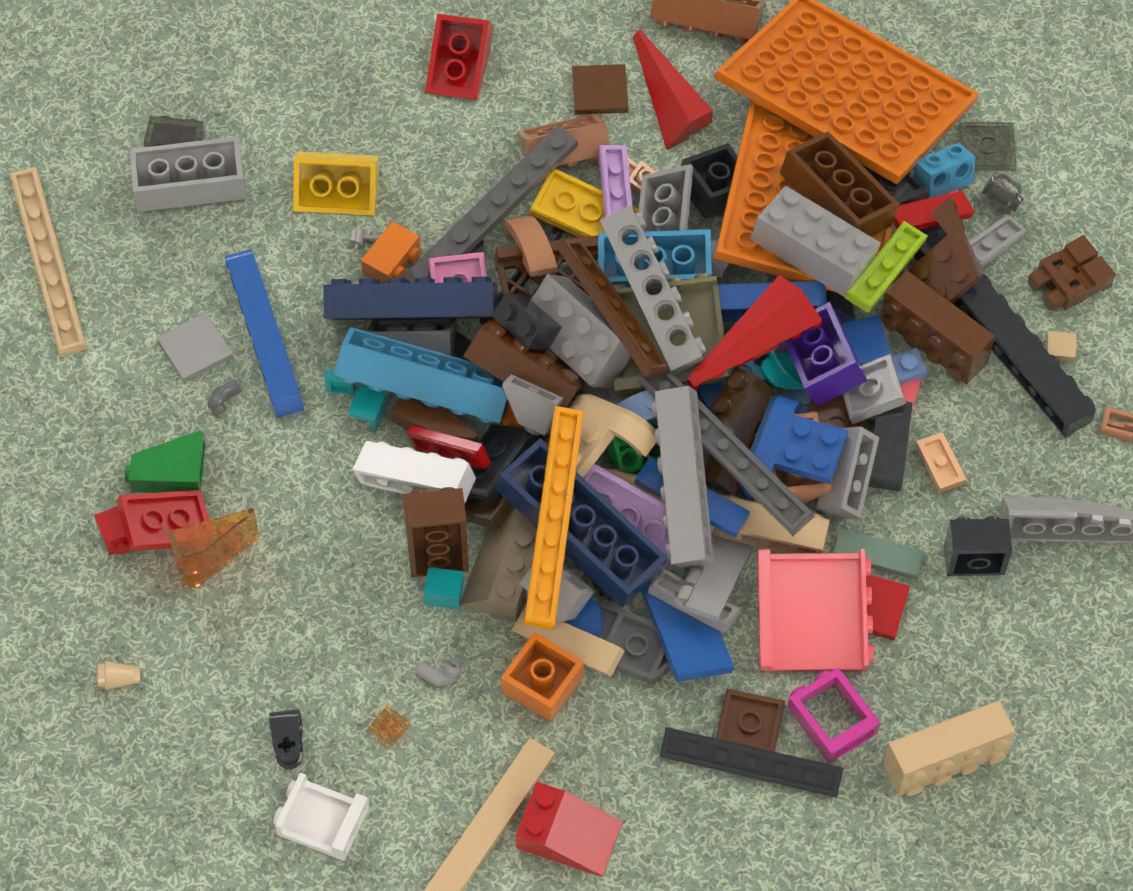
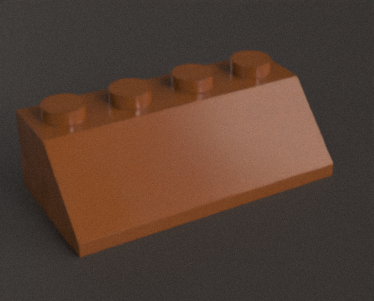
M653 0L650 18L656 19V23L659 25L672 26V23L680 24L682 29L686 31L697 32V29L708 30L707 34L710 36L723 37V34L733 36L735 41L747 43L758 31L766 2L756 0Z

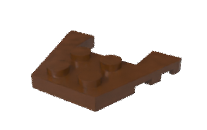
M949 197L931 213L947 233V236L907 271L953 304L982 278L973 249L966 237L963 221L960 219L957 211V204L954 199ZM904 270L901 271L894 282L905 272Z

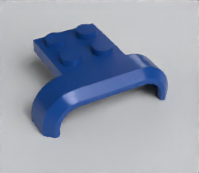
M778 396L771 400L765 410L750 451L772 473L774 469L831 484L848 437V430L796 416V414L801 412V401L784 396ZM740 484V489H741V492L743 493L744 497L747 498V499H751V500L757 501V500Z

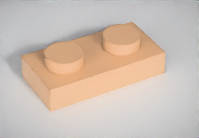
M943 432L916 441L915 447L939 494L965 485L967 479Z

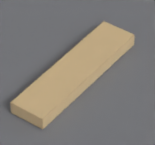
M525 605L511 630L514 634L528 640L535 632L584 661V666L609 677L612 676L624 653L621 647L558 620H555L553 630L523 625Z

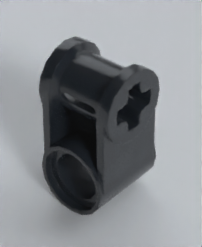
M300 709L270 712V730L277 763L285 769L296 768L303 760V730L301 728Z

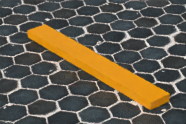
M555 406L553 411L523 625L552 630L555 626L584 411Z

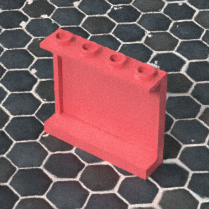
M860 549L859 553L770 554V550H758L757 582L760 672L833 671L838 667L841 671H867L869 663L874 662L873 645H868V634L873 633V617L867 616V604H872V588L866 587V576L871 575V559L865 558V549Z

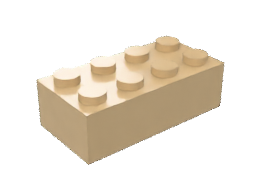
M998 700L889 742L883 766L898 796L906 793L908 796H914L922 792L926 785L935 783L936 786L950 781L952 775L962 772L963 775H968L975 772L979 765L988 761L990 764L1001 762L1007 757L1006 754H1008L1015 730Z

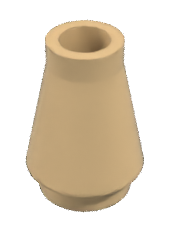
M105 661V664H97V688L105 687V690L132 684H140V666H130Z

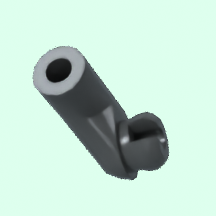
M235 379L214 389L207 402L208 408H211L213 415L216 416L224 413L227 409L224 401L242 392L238 381Z

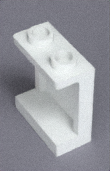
M300 773L297 780H292L286 792L288 799L284 807L280 806L274 816L273 824H275L277 835L345 861L369 809L368 797L357 793L354 798L348 797L307 780L305 774Z

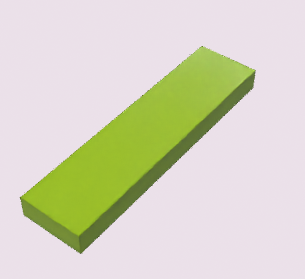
M904 221L849 289L845 299L869 313L926 241L927 235Z

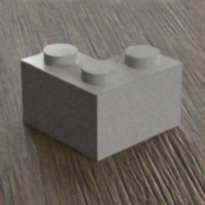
M565 554L556 620L558 621L575 619L594 593L581 580L584 572ZM531 568L520 582V585L527 590V595Z

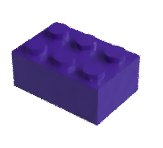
M830 302L815 309L822 319V324L819 327L815 328L813 326L801 332L800 337L794 340L789 338L785 341L802 384L816 406L868 381L845 327Z

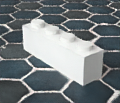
M366 441L353 467V471L360 483L402 494H407L414 490L437 491L444 487L463 488L464 504L476 480L469 463L463 459H448L436 453L425 454L416 452L409 447H403L402 449L390 446L385 442L375 443Z

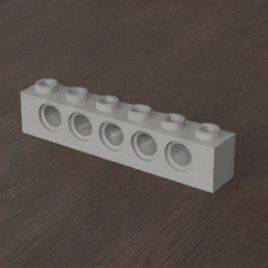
M630 205L601 219L600 222L674 376H677L698 366L704 360L702 354L707 352L700 336L694 338L690 329L695 327L688 311L681 312L678 303L683 300L676 286L670 288L666 280L671 275L665 262L658 263L654 255L659 250L653 237L646 238L642 230L647 225L641 212L634 213ZM629 235L639 236L638 241L633 245H626L624 243ZM640 260H650V265L647 269H636V265ZM652 285H662V290L659 294H648V290ZM666 309L674 311V315L670 320L660 319L662 311ZM678 334L685 335L686 341L680 346L672 344L674 336Z

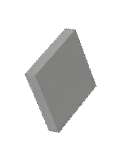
M206 312L157 337L159 345L184 383L234 358L232 351Z
M890 354L861 365L868 381L843 393L852 424L906 404L894 360Z

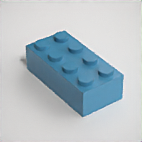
M711 229L644 232L646 238L653 237L659 252L654 254L658 263L665 262L671 275L666 279L681 277L683 280L694 279L695 275L705 273L711 274L712 277ZM598 233V265L613 286L626 285V288L631 287L607 234ZM629 235L624 243L626 245H633L638 241L639 236ZM640 260L636 265V269H647L650 265V260Z

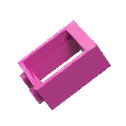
M839 667L831 672L826 670L820 673L813 683L807 687L804 685L799 686L790 694L788 710L829 764L878 734L880 721ZM835 684L862 721L830 740L804 706V703Z

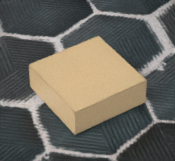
M1048 331L1047 352L1050 355H1054L1057 360L1074 362L1076 358V333Z

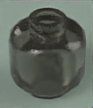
M1003 173L997 177L992 175L981 191L984 194V203L1000 214H1005L1010 209L1015 212L1024 199L1020 196L1022 186Z

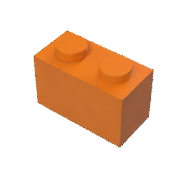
M392 221L361 259L362 274L379 280L380 284H386L387 278H403V275L406 273V267L410 262L415 263L421 255L420 236Z

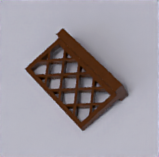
M598 235L563 239L582 240L594 259L598 258ZM562 240L549 241L557 267L559 268L562 263L566 262L557 249L558 244ZM518 245L496 248L494 264L495 269L498 270L503 296L505 293L514 294L517 291L521 295H526L532 299L544 279L529 275L523 265V254ZM516 269L523 275L515 283L506 277L505 270ZM558 269V272L550 273L569 278L585 294L590 296L583 285L575 280L576 275L574 272L571 276ZM526 277L539 284L533 294L520 286Z

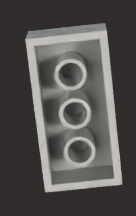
M787 186L779 192L757 217L750 240L844 297L873 261L881 244L879 241Z
M547 274L531 300L562 326L550 349L589 385L611 388L614 384L613 379L618 378L631 355L594 301L569 278Z

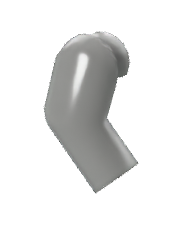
M422 661L418 665L415 674L434 686L439 687L455 683L460 677L461 667L456 662H448L444 668L435 669Z

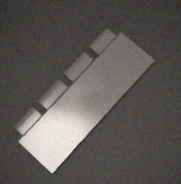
M711 535L714 563L692 566L675 599V603L686 611L718 622L752 548L729 539Z

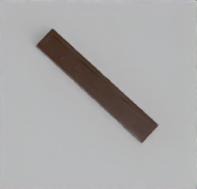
M562 240L558 244L557 249L645 377L664 376L670 369L583 241Z

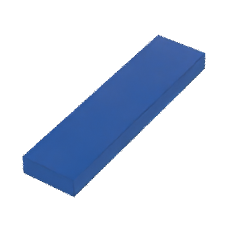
M649 457L635 478V484L661 498L660 489L661 486H664L663 475L659 472L658 461ZM706 488L710 525L736 538L749 518L750 511Z

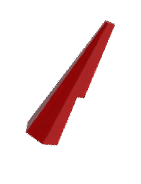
M638 30L633 35V41L635 42L638 58L644 72V78L658 119L664 145L669 150L688 140L689 134L711 124L713 110L641 30Z
M779 275L689 375L687 385L696 390L699 388V384L713 377L717 379L723 376V373L736 365L739 368L776 349L778 344L789 338L794 340L800 337L801 332L813 326L815 328L819 327L822 324V319L804 292Z

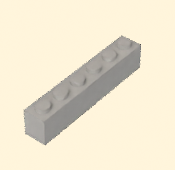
M689 386L655 391L656 400L652 402V409L655 418L658 420L655 439L657 445L660 446L661 457L658 458V469L660 474L663 475L664 486H661L660 493L663 503H666V515L663 516L665 531L669 535L666 554L671 564L679 568L714 563L697 391Z

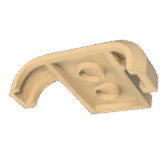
M591 394L578 395L569 406L570 409L584 411L576 472L583 478L615 436L625 441L638 454L645 457L656 443V429L636 413Z

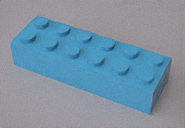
M350 327L342 342L334 375L339 376L344 382L352 384L359 382L368 385V388L374 391L381 392L387 390L394 392L397 397L409 400L415 398L422 400L427 406H442L449 408L451 412L457 415L470 414L477 416L480 421L485 423H500L507 401V396L503 389L504 382L473 362Z

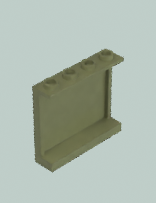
M705 273L695 275L694 279L683 280L681 277L666 279L670 288L676 286L683 300L678 305L682 313L688 311L695 327L690 329L694 338L700 336L707 352L702 354L705 359L724 337L717 277H711V274ZM614 285L622 300L667 363L632 287L626 288V285ZM652 285L648 290V294H659L662 290V285ZM672 309L662 311L660 319L670 320L674 315V311ZM683 334L674 336L672 344L675 346L684 344L686 336ZM632 357L618 378L613 379L617 396L632 395L646 391L636 381L635 376L641 370ZM698 366L675 377L684 386H688L687 378ZM729 370L725 371L723 376L717 379L713 377L699 384V386L725 383L729 378Z

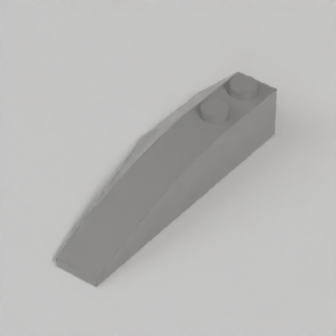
M1022 495L1003 497L1000 516L1001 519H1009L1011 540L1133 543V511L1090 501L1053 498L1047 495L1038 498L1024 497Z

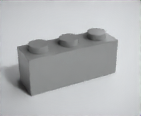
M862 427L842 428L848 430V437L831 481V491L819 496L816 508L818 511L834 519L861 518L879 442V437Z

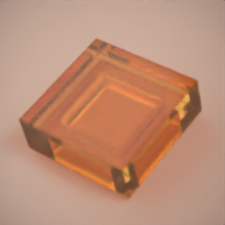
M386 706L371 723L368 730L387 745L393 747L408 730L411 723L389 706Z

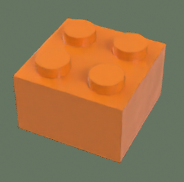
M534 632L502 675L501 692L552 722L583 679L584 661Z

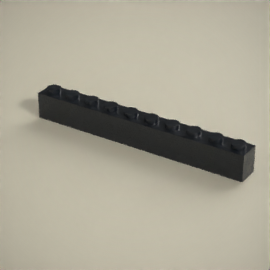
M940 225L919 230L926 234L927 238L913 256L917 262L947 236V233ZM981 274L982 278L958 298L953 305L995 335L992 346L993 353L1065 438L1091 423L1096 412L1092 399L1080 391L1075 379L1063 371L1057 358L1047 352L1040 338L1030 332L1023 318L1013 312L1006 298L1002 294L997 293L985 274Z

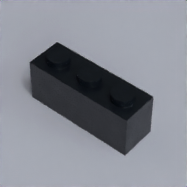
M906 401L904 405L870 417L869 424L874 425L873 434L879 437V442L868 487L901 491L913 402Z

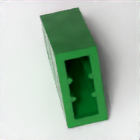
M196 431L132 454L130 465L125 467V482L130 484L131 491L160 493L201 490L206 447L203 431Z

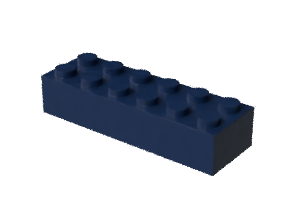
M429 277L415 278V283H407V279L387 278L386 284H379V280L375 278L359 279V284H352L351 280L331 279V284L323 285L324 319L493 318L492 314L498 306V284L491 282L489 277H472V282H463V278L443 277V283H435V279Z
M541 438L500 474L496 485V490L536 528L549 447ZM577 472L575 473L565 555L623 608L663 570L668 556Z

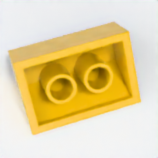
M298 151L294 157L293 211L375 216L379 182V156Z

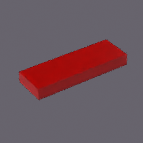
M960 191L900 205L893 223L896 229L904 221L918 230L939 226L940 224L931 213L949 197L956 202L961 220L972 218L975 211L964 192Z
M411 425L407 431V435L416 451L427 454L436 453L441 457L453 460L460 458L468 462L470 466L487 469L491 462L481 443Z

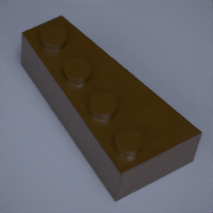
M734 367L709 411L749 449V447H752L756 426L762 421L773 389L756 374ZM702 447L706 484L736 497L739 489L736 485L737 480Z

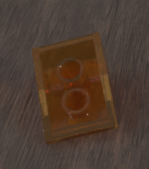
M254 508L168 531L182 587L187 585L198 587L204 584L205 580L214 577L260 538Z

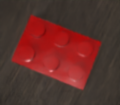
M201 490L120 495L116 501L130 551L211 546L216 540Z

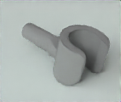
M354 229L350 233L348 247L361 249L363 242H376L381 235L365 234L361 229Z

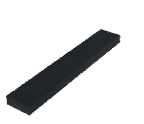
M670 727L665 728L659 756L836 798L844 767Z

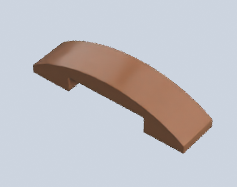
M523 215L505 218L500 222V226L506 236L513 237L521 250L523 265L531 277L558 272L556 260L546 234L533 216Z

